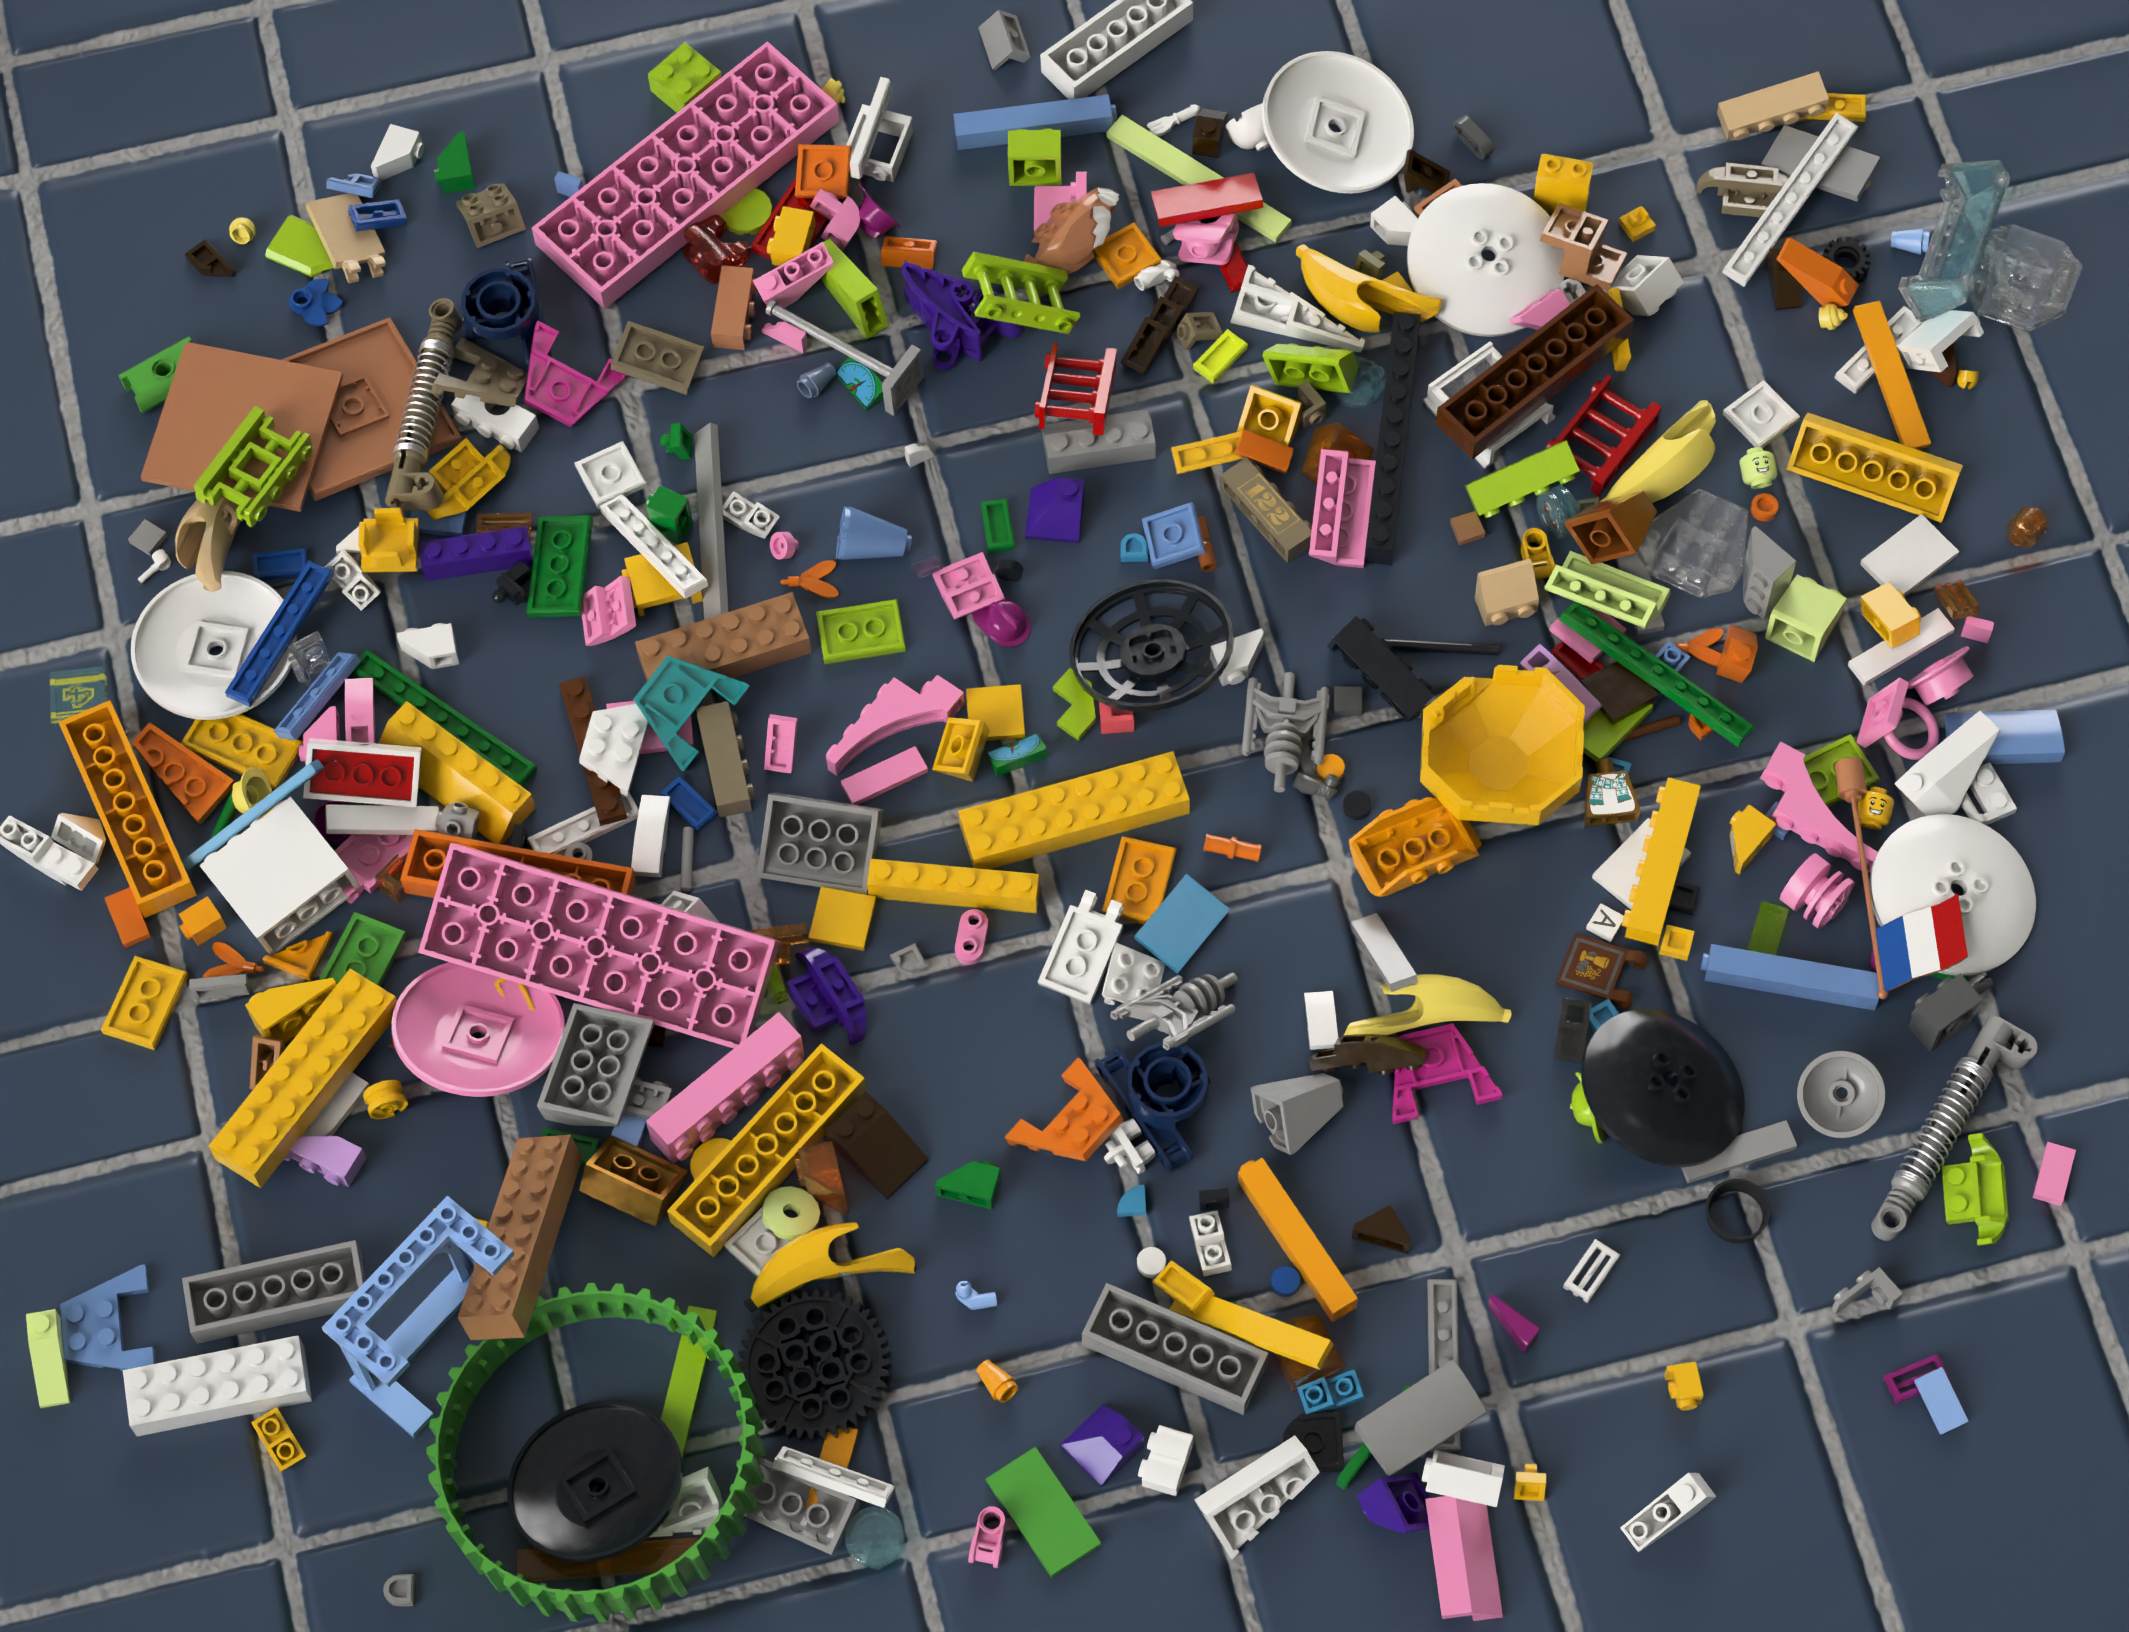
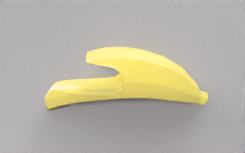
M1707 400L1699 401L1691 410L1683 415L1619 478L1607 496L1600 502L1644 491L1651 503L1666 498L1696 478L1708 466L1715 452V444L1709 435L1716 423L1711 404Z
M1421 974L1417 975L1418 983L1391 992L1386 983L1380 985L1384 994L1415 995V1001L1408 1010L1352 1022L1348 1025L1344 1035L1373 1034L1389 1036L1445 1021L1508 1023L1512 1013L1510 1009H1503L1495 998L1478 985L1457 977Z

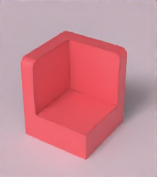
M1099 702L1101 734L1134 732L1133 711L1120 710Z

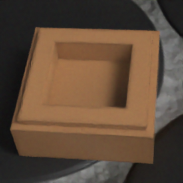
M1476 511L1450 519V525L1459 546L1485 538L1486 533Z

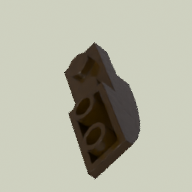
M1353 1034L1339 1036L1334 1044L1335 1048L1314 1051L1309 1059L1311 1071L1320 1070L1321 1073H1328L1340 1066L1348 1065V1068H1358L1367 1062L1369 1073L1378 1072L1384 1075L1394 1072L1397 1068L1406 1067L1407 1070L1421 1068L1423 1064H1426L1430 1054L1429 1049L1400 1038L1373 1034Z

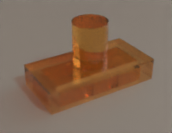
M806 923L750 930V932L780 941L774 962L778 965L791 962L789 945L809 943Z

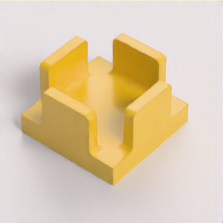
M401 508L374 509L375 519H364V522L359 523L358 546L362 556V572L417 571L419 519L405 518Z

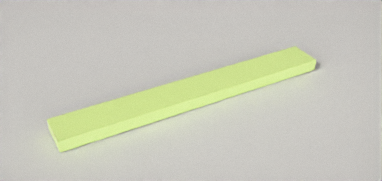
M1121 115L1106 132L1108 139L1182 185L1224 178L1124 115ZM1264 202V208L1237 213L1240 221L1275 243L1291 226L1292 222L1290 218Z

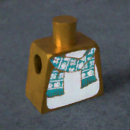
M1611 759L1597 761V774L1588 775L1586 781L1585 827L1638 822L1640 807L1628 772H1614Z

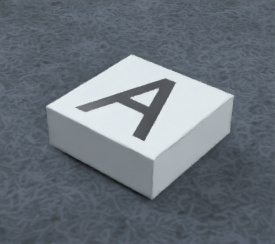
M1600 904L1587 924L1586 930L1611 943L1622 926L1624 916Z

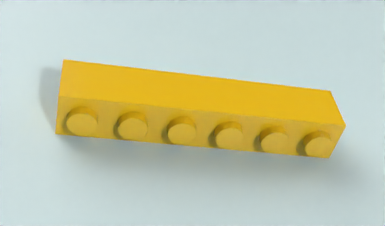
M1668 777L1666 786L1659 787L1656 802L1661 803L1659 812L1653 810L1649 827L1654 828L1652 836L1646 835L1642 850L1647 852L1645 861L1639 860L1635 875L1640 877L1638 886L1632 885L1629 901L1634 903L1631 911L1626 909L1622 926L1627 927L1626 938L1656 946L1659 944L1696 808L1700 785Z
M870 859L867 888L868 895L876 896V899L1037 913L1040 882L1039 874Z

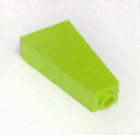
M830 238L823 243L834 265L820 278L823 284L866 339L889 327L880 294L875 285Z

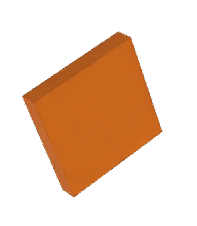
M799 144L795 188L796 198H815L819 190L822 189L825 192L834 194L837 199H846L849 196L851 146Z

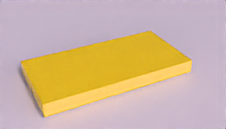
M238 714L216 720L195 719L181 744L198 756L240 775H243L244 771L248 768L256 767L263 771L269 780L271 789L275 790L282 785L299 757V745H303V741L279 738L275 734L274 728L245 715Z

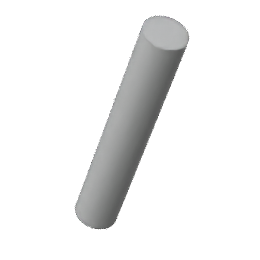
M684 827L682 837L680 890L685 892L692 890L694 828Z

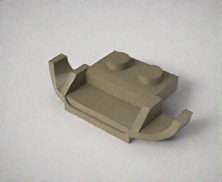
M1726 162V166L1708 170L1698 179L1696 193L1701 194L1707 187H1718L1717 195L1722 196L1721 214L1761 218L1790 176L1780 173L1779 168Z

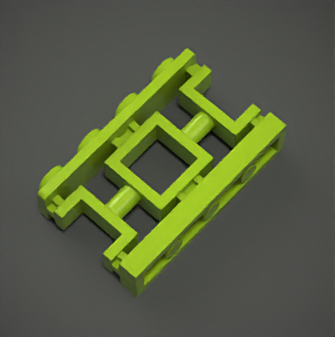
M254 406L194 484L196 499L204 504L209 501L211 505L215 506L220 498L224 497L238 504L239 506L236 509L237 519L241 521L243 519L246 520L247 525L252 528L257 521H261L265 517L267 508L272 501H276L280 497L287 481L294 479L300 464L303 461H307L311 456L313 447L310 435L304 433L302 436V433L296 430L290 440L272 431L275 428L274 418L271 416L266 417L263 409ZM259 434L261 439L268 442L264 449L253 443ZM278 448L289 453L283 462L282 458L274 454ZM252 457L270 465L259 480L242 471ZM228 475L231 479L238 482L233 489L222 483ZM247 488L259 493L253 502L250 497L243 494Z

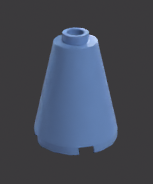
M844 506L839 525L840 533L836 545L837 559L853 560L900 557L904 555V551H910L912 536L907 535V529L851 506Z

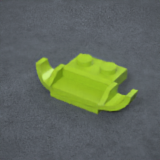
M1983 1133L1968 1135L1972 1151L1970 1162L1942 1166L1946 1222L1949 1225L1975 1221L1979 1231L1977 1245L1984 1246L1995 1244L2001 1238L2007 1221H2009L2005 1167L1998 1153Z

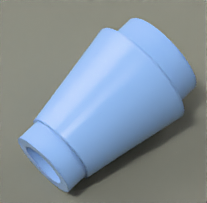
M1924 228L1892 232L1891 247L1922 255V252L1929 253L1931 232L1925 231Z

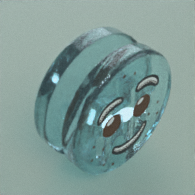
M1558 485L1550 491L1540 493L1537 497L1538 514L1547 532L1558 540L1571 534L1564 523L1567 519L1581 513L1572 493L1566 487Z

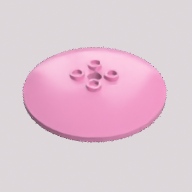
M448 962L424 972L414 979L402 992L396 1002L392 1016L393 1043L405 1066L422 1081L435 1088L452 1094L471 1097L497 1096L510 1093L536 1081L551 1067L565 1029L564 1015L558 999L553 993L526 986L534 1003L535 1011L530 1010L517 982L507 980L499 984L506 997L504 998L497 991L494 981L500 979V977ZM480 1032L485 1036L483 1038H474L471 1035Z

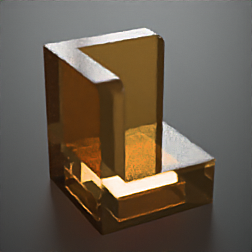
M396 854L375 876L377 888L399 905L408 894L405 893L400 880L404 868L403 859Z

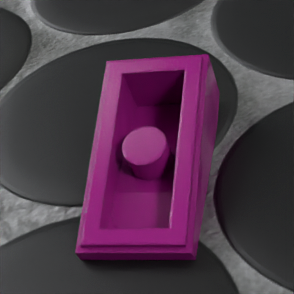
M1491 1295L1488 1308L1518 1347L1526 1354L1538 1338L1539 1327L1501 1299Z

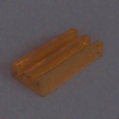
M531 513L477 514L476 534L527 526L531 539L532 515ZM525 522L522 525H509L508 523ZM483 523H500L498 525H482Z
M1961 580L1956 581V586H1953L1951 582L1945 583V588H1942L1940 584L1935 585V595L1952 619L1955 620L1980 614L1979 604ZM1948 595H1951V597L1954 599L1955 605L1953 604V602L1951 601V599L1948 597Z

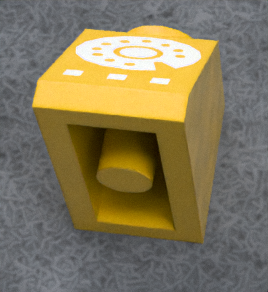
M1748 805L1743 812L1738 810L1729 822L1732 825L1729 838L1734 869L1739 875L1770 840L1776 827L1775 822L1751 805Z

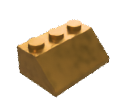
M611 1135L585 1164L579 1191L656 1227L667 1214V1210L672 1206L688 1170Z

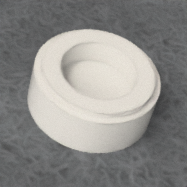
M1147 1247L1137 1256L1138 1271L1147 1278L1157 1277L1166 1267V1257L1158 1248Z

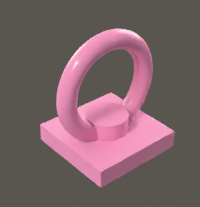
M1898 678L1869 698L1856 743L1866 748L1884 736L1888 745L1900 756L1910 760H1921L1938 745L1939 728L1935 717L1924 704L1915 699L1905 697L1909 682ZM1902 708L1916 712L1925 722L1928 730V740L1924 747L1920 749L1909 748L1896 737L1893 729L1896 728L1902 717Z

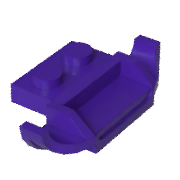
M815 947L797 952L794 955L796 959H802L808 968L805 975L786 982L785 990L811 1031L814 1033L838 1023L840 1027L845 1025L851 1045L864 1040L866 1030L865 999L838 957H833L828 952Z

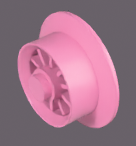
M1969 646L1927 667L1923 672L1908 681L1907 689L1915 688L1925 705H1929L1942 697L1946 700L1960 691L1958 687L1974 676L1963 660V657L1970 649Z

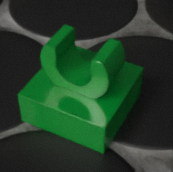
M682 423L671 424L670 434L660 436V446H666L667 453H675L681 460L691 459L692 434Z

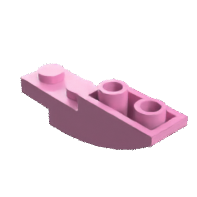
M373 678L345 679L346 741L375 743Z

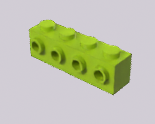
M1562 441L1464 486L1477 515L1484 514L1485 518L1499 513V507L1509 503L1510 507L1524 502V496L1534 492L1535 496L1550 490L1549 484L1558 480L1561 485L1575 479L1574 473L1580 470L1567 441Z

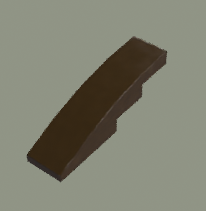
M1175 276L1163 297L1160 296L1150 316L1145 317L1120 363L1145 375L1174 334L1177 326L1198 294L1199 288Z

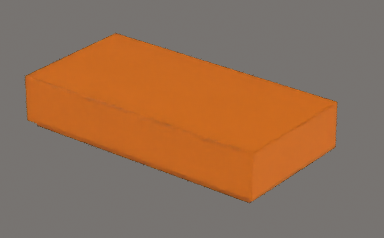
M130 887L104 897L124 948L151 938Z

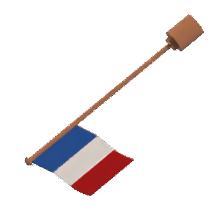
M1844 758L1837 761L1834 765L1838 793L1841 799L1852 803L1879 985L1877 996L1880 999H1886L1889 994L1888 992L1911 980L1946 970L1968 957L1959 896L1957 893L1938 905L1902 915L1876 929L1857 802L1862 800V796L1867 794L1863 761L1859 758Z

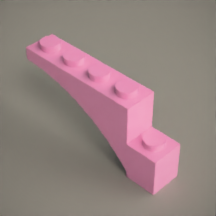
M936 675L932 681H927L922 687L920 694L894 677L889 684L885 683L879 689L874 702L867 704L863 708L859 720L847 727L843 734V739L838 745L834 744L826 754L828 770L837 776L864 750L897 732L935 722L947 723L948 717L954 718L965 705L964 692L939 675Z
M1780 741L1760 777L1769 787L1784 791L1770 819L1775 821L1780 828L1799 834L1804 841L1823 847L1831 856L1841 857L1850 862L1855 869L1861 871L1857 837L1835 818L1822 801L1803 761L1805 754ZM1863 843L1867 872L1870 873L1878 852Z

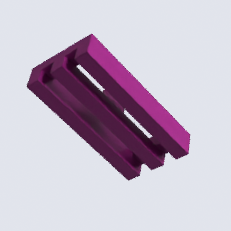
M1938 1354L1893 1371L1883 1377L1885 1384L1887 1383L1890 1394L1894 1397L1893 1400L1896 1405L1921 1395L1917 1387L1901 1394L1899 1391L1914 1385V1379L1935 1369L1943 1367L1949 1381L1951 1379ZM1932 1364H1935L1937 1367L1898 1384H1895L1893 1381Z

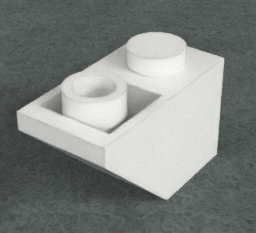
M1394 196L1371 213L1370 227L1387 244L1408 246L1411 232L1418 218L1413 214L1412 209L1406 202H1401Z
M437 623L431 627L421 629L409 628L404 632L397 633L401 650L429 668L437 669L459 665L456 639L451 623Z

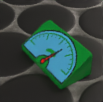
M848 357L836 370L838 379L866 411L884 399L882 391L883 382L869 367Z
M1038 733L986 752L996 777L1048 758L1047 748Z

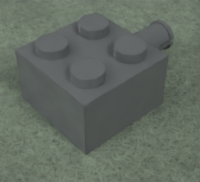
M1985 972L1979 973L1970 982H1967L1961 974L1953 979L1948 977L1937 986V991L1931 995L1925 993L1915 1002L1916 1007L1910 1014L1912 1017L1908 1028L1930 1053L1975 1020L1983 1001L1980 995L1993 987L1990 977L1986 980L1984 979L1987 977Z

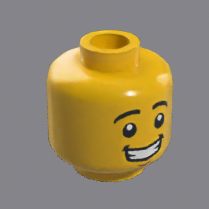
M1870 787V791H1867V794L1862 796V800L1857 802L1860 825L1872 830H1881L1882 826L1888 825L1891 821L1894 800L1887 795L1886 789Z

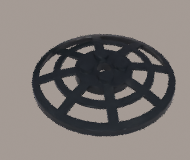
M1170 579L1136 582L1107 594L1093 604L1082 616L1071 637L1069 649L1070 663L1076 680L1083 690L1095 700L1107 706L1134 712L1167 709L1198 696L1221 676L1233 652V626L1229 614L1222 603L1209 591L1197 585ZM1171 593L1187 596V599L1181 610L1166 607L1148 609L1144 595ZM1134 598L1137 612L1122 618L1110 629L1097 621L1101 615L1112 607ZM1197 601H1200L1214 611L1221 620L1222 626L1208 633L1204 625L1191 615ZM1170 617L1175 619L1171 626L1152 624L1150 618ZM1140 621L1141 627L1134 630L1127 637L1118 634L1127 626ZM1187 623L1197 631L1200 637L1185 642L1180 630ZM1090 629L1103 637L1097 649V662L1080 663L1081 645ZM1226 635V651L1216 669L1205 667L1210 657L1211 642ZM1111 642L1121 647V659L1105 661L1106 652ZM1203 646L1202 656L1198 665L1185 662L1187 652ZM1153 650L1160 651L1158 654L1153 656L1147 655L1150 651ZM1125 669L1130 677L1121 685L1111 677L1108 671ZM1178 671L1190 674L1181 682L1168 687L1166 679ZM1083 672H1099L1103 680L1116 691L1108 697L1100 694L1089 686L1083 676ZM1198 676L1207 678L1195 688L1171 698V693L1186 687ZM1140 681L1156 682L1158 690L1139 691L1133 689ZM1126 695L1138 698L1160 697V701L1152 703H1130L1120 700Z

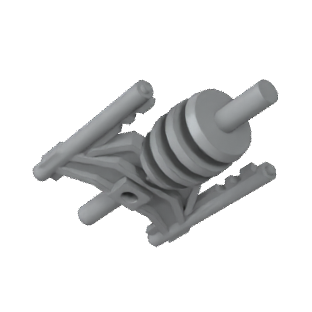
M1292 672L1284 674L1282 697H1272L1260 691L1261 683H1257L1258 680L1254 677L1249 679L1247 687L1241 753L1244 756H1248L1251 752H1254L1255 743L1253 741L1256 738L1254 732H1256L1258 721L1263 733H1269L1265 741L1264 762L1266 769L1275 774L1274 791L1278 793L1285 791L1286 775L1292 774L1298 769L1302 754L1300 737L1305 738L1312 728L1315 742H1312L1314 750L1311 752V760H1314L1316 765H1321L1324 759L1330 697L1329 688L1324 686L1321 690H1317L1316 698L1306 701L1294 699L1295 674Z
M1233 972L1219 980L1213 975L1205 974L1183 984V977L1176 975L1141 996L1116 1007L1110 1016L1114 1020L1124 1019L1127 1016L1144 1020L1143 1023L1127 1031V1037L1131 1041L1140 1038L1155 1028L1165 1032L1169 1036L1163 1039V1048L1169 1050L1174 1046L1177 1047L1188 1041V1038L1235 1012L1236 1008L1232 1004L1219 1006L1225 999L1224 990L1237 983L1238 978ZM1173 988H1179L1173 996L1169 994L1164 995V993L1172 992Z

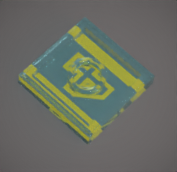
M105 666L50 672V712L52 725H59L60 721L107 701V672Z

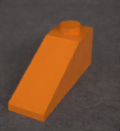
M1787 238L1777 257V260L1823 307L1829 303L1836 304L1837 307L1848 306L1859 286L1842 267L1792 238Z

